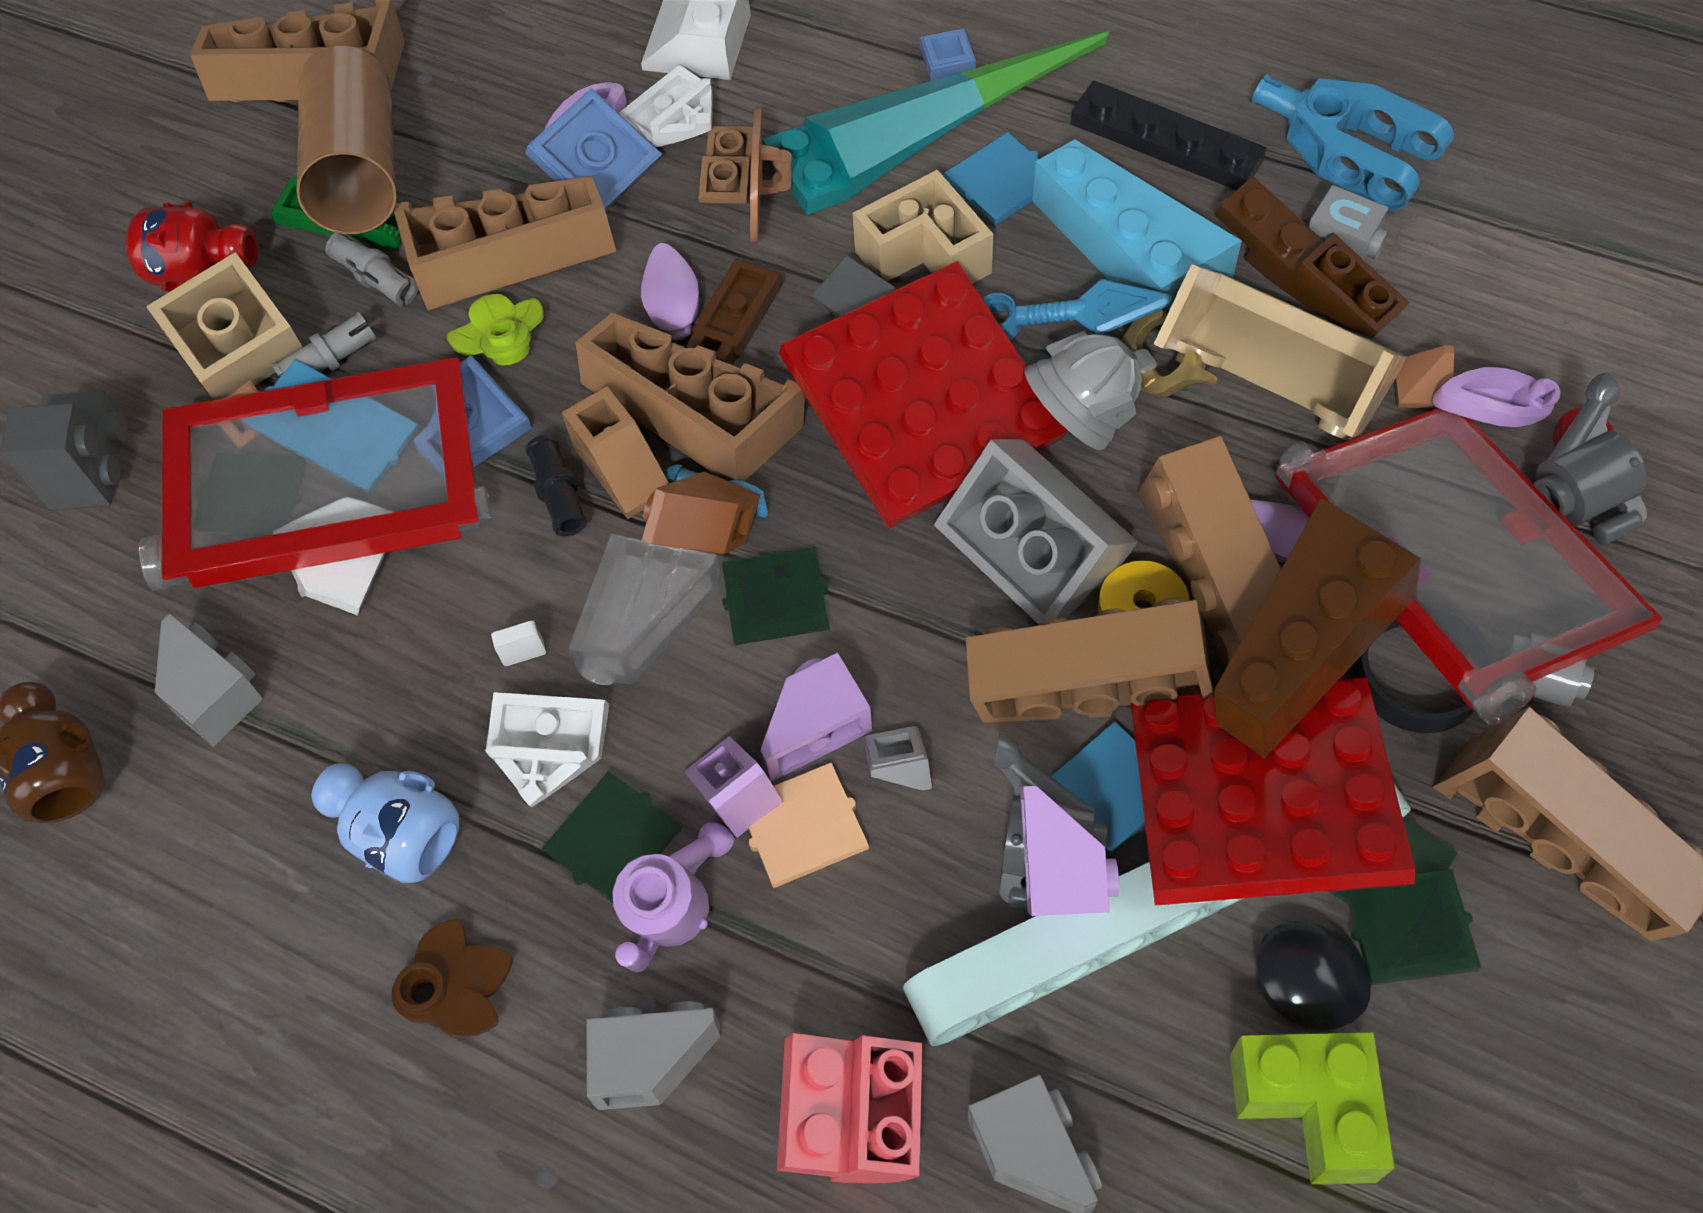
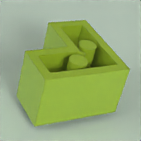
M1374 1032L1244 1035L1239 1038L1230 1053L1237 1119L1302 1118L1311 1184L1377 1183L1395 1169Z

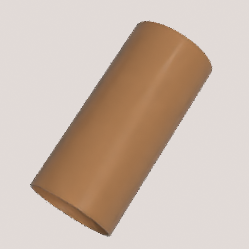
M331 46L317 51L304 63L299 76L298 201L304 213L314 223L324 229L341 234H359L377 228L389 218L396 203L390 78L383 65L374 56L364 50L351 46Z

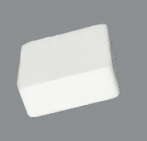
M535 621L521 623L491 634L495 651L504 666L513 665L546 654L543 638Z

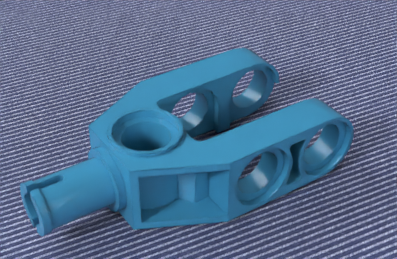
M1266 74L1264 79H1261L1252 98V103L1259 104L1288 119L1290 127L1286 138L1287 141L1317 176L1349 192L1389 207L1388 210H1400L1406 206L1419 188L1420 179L1418 173L1406 162L1344 133V131L1351 129L1356 132L1357 129H1360L1390 144V149L1398 153L1400 150H1403L1423 160H1436L1440 158L1454 137L1452 126L1440 115L1370 83L1319 78L1311 89H1305L1302 92L1273 78L1272 75ZM1374 110H1381L1390 115L1394 124L1389 125L1380 121L1376 117ZM1417 131L1429 133L1437 140L1438 145L1432 146L1420 139ZM1339 156H1345L1354 161L1359 170H1352L1346 167L1341 162ZM1383 178L1396 181L1402 187L1403 192H1397L1389 188Z

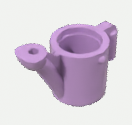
M708 822L700 829L697 840L669 856L662 854L640 856L628 863L620 872L612 891L613 907L621 923L640 935L637 944L624 942L616 949L615 958L621 966L634 972H641L648 967L658 946L682 945L695 938L701 929L707 927L708 922L706 919L709 913L708 894L702 882L694 874L708 857H720L731 849L735 838L727 827L719 823Z

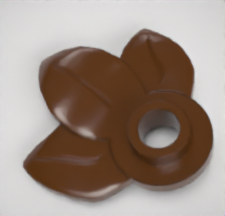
M459 919L441 923L430 929L421 938L416 950L414 963L405 967L397 976L392 987L393 1005L397 1012L406 1020L419 1024L433 1021L440 1030L452 1037L463 1038L485 1033L499 1022L498 1015L487 998L493 995L505 982L512 965L513 958L511 954L493 946H466L465 930ZM434 985V994L428 1001L423 1003L416 1002V993L422 986Z

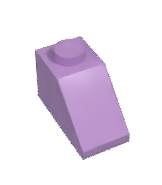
M838 652L825 659H811L799 666L793 675L786 678L760 750L765 772L770 782L872 732L870 706Z
M1037 786L1020 787L1028 913L1031 916L1110 912L1109 897L1119 896V875L1116 859H1106L1105 846Z

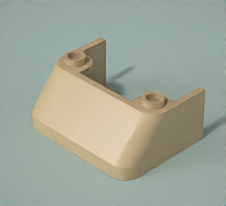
M1191 264L1154 342V345L1160 348L1178 351L1175 360L1179 363L1183 361L1188 351H1193L1202 357V368L1204 370L1207 364L1222 368L1312 410L1313 414L1321 418L1317 426L1318 428L1344 440H1347L1348 436L1362 435L1407 358L1394 350L1236 279Z

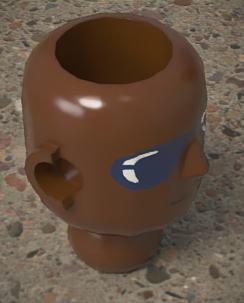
M23 682L4 691L0 697V719L4 723L0 727V784L10 810L25 821L37 823L59 822L82 813L98 799L104 787L102 765L88 728L72 713L56 710L54 693L41 683Z

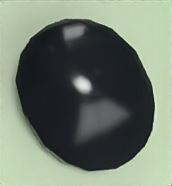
M1300 921L1278 925L1265 934L1258 948L1256 979L1261 995L1272 1009L1289 1020L1313 1029L1332 1030L1350 1025L1366 1011L1371 996L1369 973L1359 954L1345 939L1321 925Z

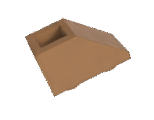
M608 386L561 412L573 448L627 519L644 510L648 498L656 488L669 484L636 422Z

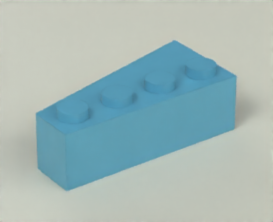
M1076 139L1035 161L1033 203L1109 281L1170 294L1173 300L1172 303L1162 308V310L1168 313L1191 264L1222 273L1231 278L1234 277L1242 240Z

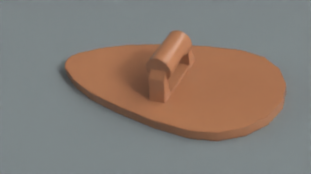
M755 107L753 120L750 180L751 243L759 242L761 195L787 191L792 186V154L787 150H779L776 147L762 145L763 107ZM763 160H771L773 166L778 170L773 175L772 180H763Z

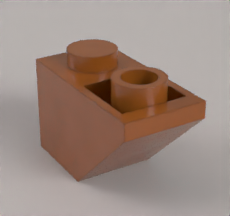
M705 471L658 487L650 495L644 507L643 518L647 523L642 541L653 545L726 554L747 543L761 494Z

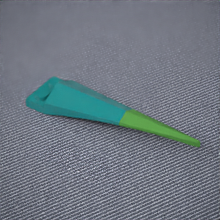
M1110 31L1099 32L805 117L804 125L763 138L762 145L776 147L779 150H787L792 154V186L789 191L806 215L850 200L907 158L977 113L1040 77L1105 45ZM768 160V162L770 163V165L773 167V169H774L775 172L777 173L778 170L773 166L772 161H771V160Z

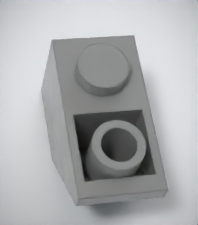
M169 614L161 621L155 693L178 718L214 747L263 700L249 682L256 674L234 653L230 652L223 658L214 650L219 646L218 642L199 624L194 622L186 628Z
M685 1001L668 1005L666 1012L642 1014V1010L638 1008L618 1007L606 1010L604 1018L586 1019L588 1099L597 1110L661 1105L721 1037L720 1023L714 1009H704V1005L699 1002Z
M1038 1075L968 1106V1122L994 1181L1071 1213H1091L1094 1211L1098 1202L1094 1191L1101 1189L1102 1184L1087 1151L1083 1150L1076 1153L1065 1129L1073 1126V1122L1067 1105L1058 1089L1048 1092L1041 1075Z

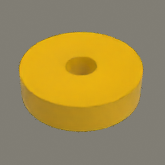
M1133 561L1117 567L1106 577L1100 590L1098 613L1107 609L1138 610L1141 608L1137 607L1135 602L1139 600L1147 601L1153 607L1156 603L1164 600L1178 599L1187 602L1190 601L1183 580L1170 568L1151 561Z

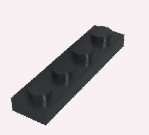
M1094 80L1071 112L1070 125L1234 190H1238L1256 174L1264 161L1267 148Z

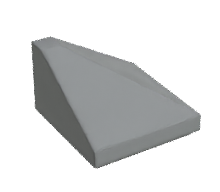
M918 726L862 737L871 777L922 791L932 789L928 757Z

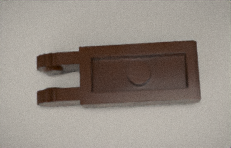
M735 259L692 328V337L687 343L686 348H696L699 345L717 351V360L734 365L735 358H740L783 285L781 273Z

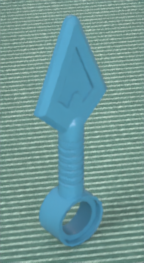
M1100 279L1078 299L1068 300L1067 302L1016 306L1014 300L1004 293H992L982 298L992 314L999 311L1009 313L1008 318L1000 324L1009 340L1018 334L1021 326L1048 324L1049 322L1055 323V321L1066 322L1068 320L1078 321L1093 334L1101 335L1165 308L1173 301L1172 296L1167 293Z

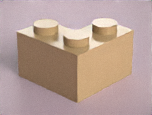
M938 170L853 212L855 253L871 272L886 282L922 263L933 273L958 261L972 284L992 274L993 233Z

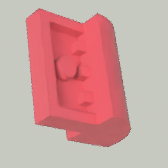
M792 1033L786 1037L784 1042L777 1171L831 1177V1182L864 1184L901 1182L919 1177L922 1043L865 1035L860 1036L854 1041Z

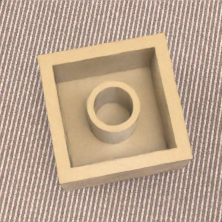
M236 252L146 306L213 400L226 398L248 381H251L254 386L276 373L272 364L280 362L303 347L291 326Z

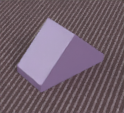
M730 736L684 771L736 838L783 802L759 764Z

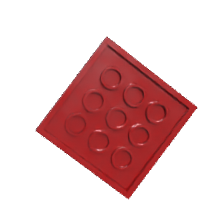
M958 261L781 344L780 357L888 529L952 497L990 440L1024 439L1038 452L1063 439L1068 432L1045 408L1031 389L1024 373V368L1027 367Z
M1367 677L1338 680L1266 758L1260 756L1217 725L1215 694L1203 699L1202 694L1177 696L1174 701L1152 699L1146 705H1135L1131 702L1155 906L1414 884L1415 865Z

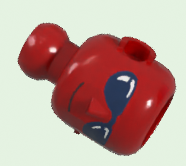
M184 202V205L163 203V207L144 208L132 217L126 231V253L133 271L146 283L161 286V290L166 292L174 290L234 252L237 253L248 269L256 263L258 258V242L251 228L243 224H230L222 229L211 213L201 208H193L191 202Z

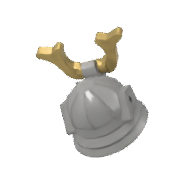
M1162 309L1133 321L1121 341L1103 334L1087 335L1085 331H1081L1048 345L1046 349L1052 356L1051 358L1038 360L1037 363L1027 365L1024 368L1025 377L1031 389L1054 418L1080 441L1099 451L1103 450L1109 441H1112L1116 428L1119 429L1137 414L1134 402L1139 396V391L1143 390L1152 396L1163 398L1191 384L1203 383L1214 385L1217 382L1215 375L1202 368V357L1193 351H1188L1185 354L1179 367L1167 376H1160L1155 370L1157 362L1147 349H1143V341L1153 328L1164 323L1168 313Z

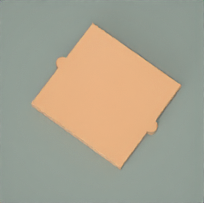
M832 763L774 785L773 787L783 802L748 827L752 836L749 839L750 849L755 852L758 851L773 888L869 849L867 840L854 814L856 802L853 798H847Z

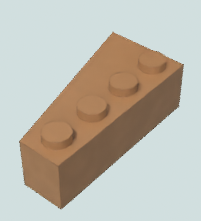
M592 176L528 185L524 194L512 195L503 192L502 189L483 191V199L456 203L452 195L433 198V206L412 209L410 202L395 203L393 209L410 270L427 310L453 304L466 298L498 290L514 283L546 275L562 268L617 252L606 211Z
M1220 435L1160 456L1137 494L1193 599L1197 600L1199 610L1213 634V642L1219 658L1225 665H1228L1280 573L1281 567Z
M1169 599L1158 602L1150 608L1131 611L1107 609L1099 612L1094 617L1070 621L1064 618H1052L1041 622L1038 626L1014 630L1006 627H997L985 631L982 635L966 637L970 701L983 723L1058 719L1062 715V709L1073 708L1076 713L1089 715V718L1111 717L1112 711L1117 709L1118 706H1130L1131 702L1135 705H1146L1152 699L1174 701L1177 696L1202 694L1203 699L1215 694L1211 653L1197 600L1184 602L1178 599Z

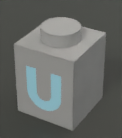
M1332 185L1312 216L1309 228L1324 242L1335 233L1364 261L1368 257L1376 260L1389 235V231L1382 228L1389 207Z

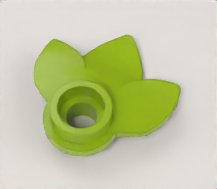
M502 294L484 295L479 297L470 306L468 314L471 322L448 332L447 340L450 346L462 355L469 356L484 353L498 365H512L528 355L530 351L529 342L531 340L530 331L542 322L544 310L536 298H530L514 305L508 297Z

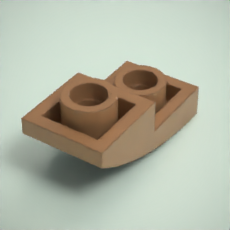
M712 126V130L708 131L706 156H702L698 196L700 203L748 204L753 127Z

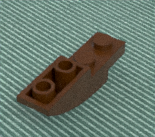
M1254 176L1222 202L1215 213V216L1250 248L1244 258L1250 265L1297 301L1335 323L1374 337L1410 303L1335 233L1324 242Z

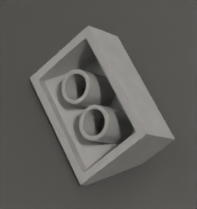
M1024 439L990 440L934 523V526L1037 624L1047 619H1065L1101 589L1106 577L1114 569L1122 565L1138 543L1133 536Z

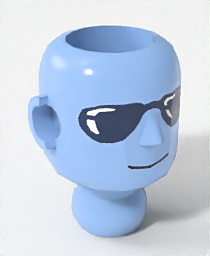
M338 763L327 767L317 778L313 786L311 797L315 808L327 817H339L337 833L341 845L356 858L367 863L365 867L375 868L395 881L414 883L432 875L448 857L458 836V811L450 800L433 790L435 786L434 781L422 773L415 771H380L364 780L363 775L356 767L351 764Z

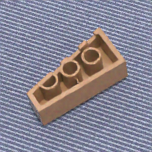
M375 0V7L357 10L354 9L353 2L334 5L335 13L308 17L306 10L287 12L286 16L281 17L275 23L266 24L261 16L201 26L190 57L208 101L242 102L274 100L284 102L299 100V76L304 63L317 51L331 46H351L364 50L374 56L387 71L392 89L405 44L393 0Z
M614 313L609 314L576 341L582 385L594 393L608 386L635 421L726 481H746L804 427L805 395L796 382L787 379L783 385L765 378L764 370L744 363L741 368L722 362L716 359L715 351L697 345L696 348L680 346L672 343V335Z
M1530 707L1471 737L1432 786L1450 800L1458 792L1480 807L1482 810L1476 818L1495 832H1498L1504 826L1530 842L1533 851L1529 856L1549 870L1554 869L1565 874H1575L1583 881L1580 884V892L1651 942L1688 933L1703 912V851L1694 844L1681 839L1658 819L1656 811L1650 805L1629 794L1610 777L1608 770L1599 761L1584 755L1562 736L1559 727L1553 721L1537 714Z

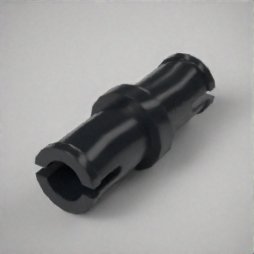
M541 435L529 441L525 450L536 475L534 488L538 499L545 502L552 521L553 531L558 536L567 537L578 534L586 527L587 520L582 513L575 493L578 487L575 475L570 469L566 468L560 452V445L554 436Z

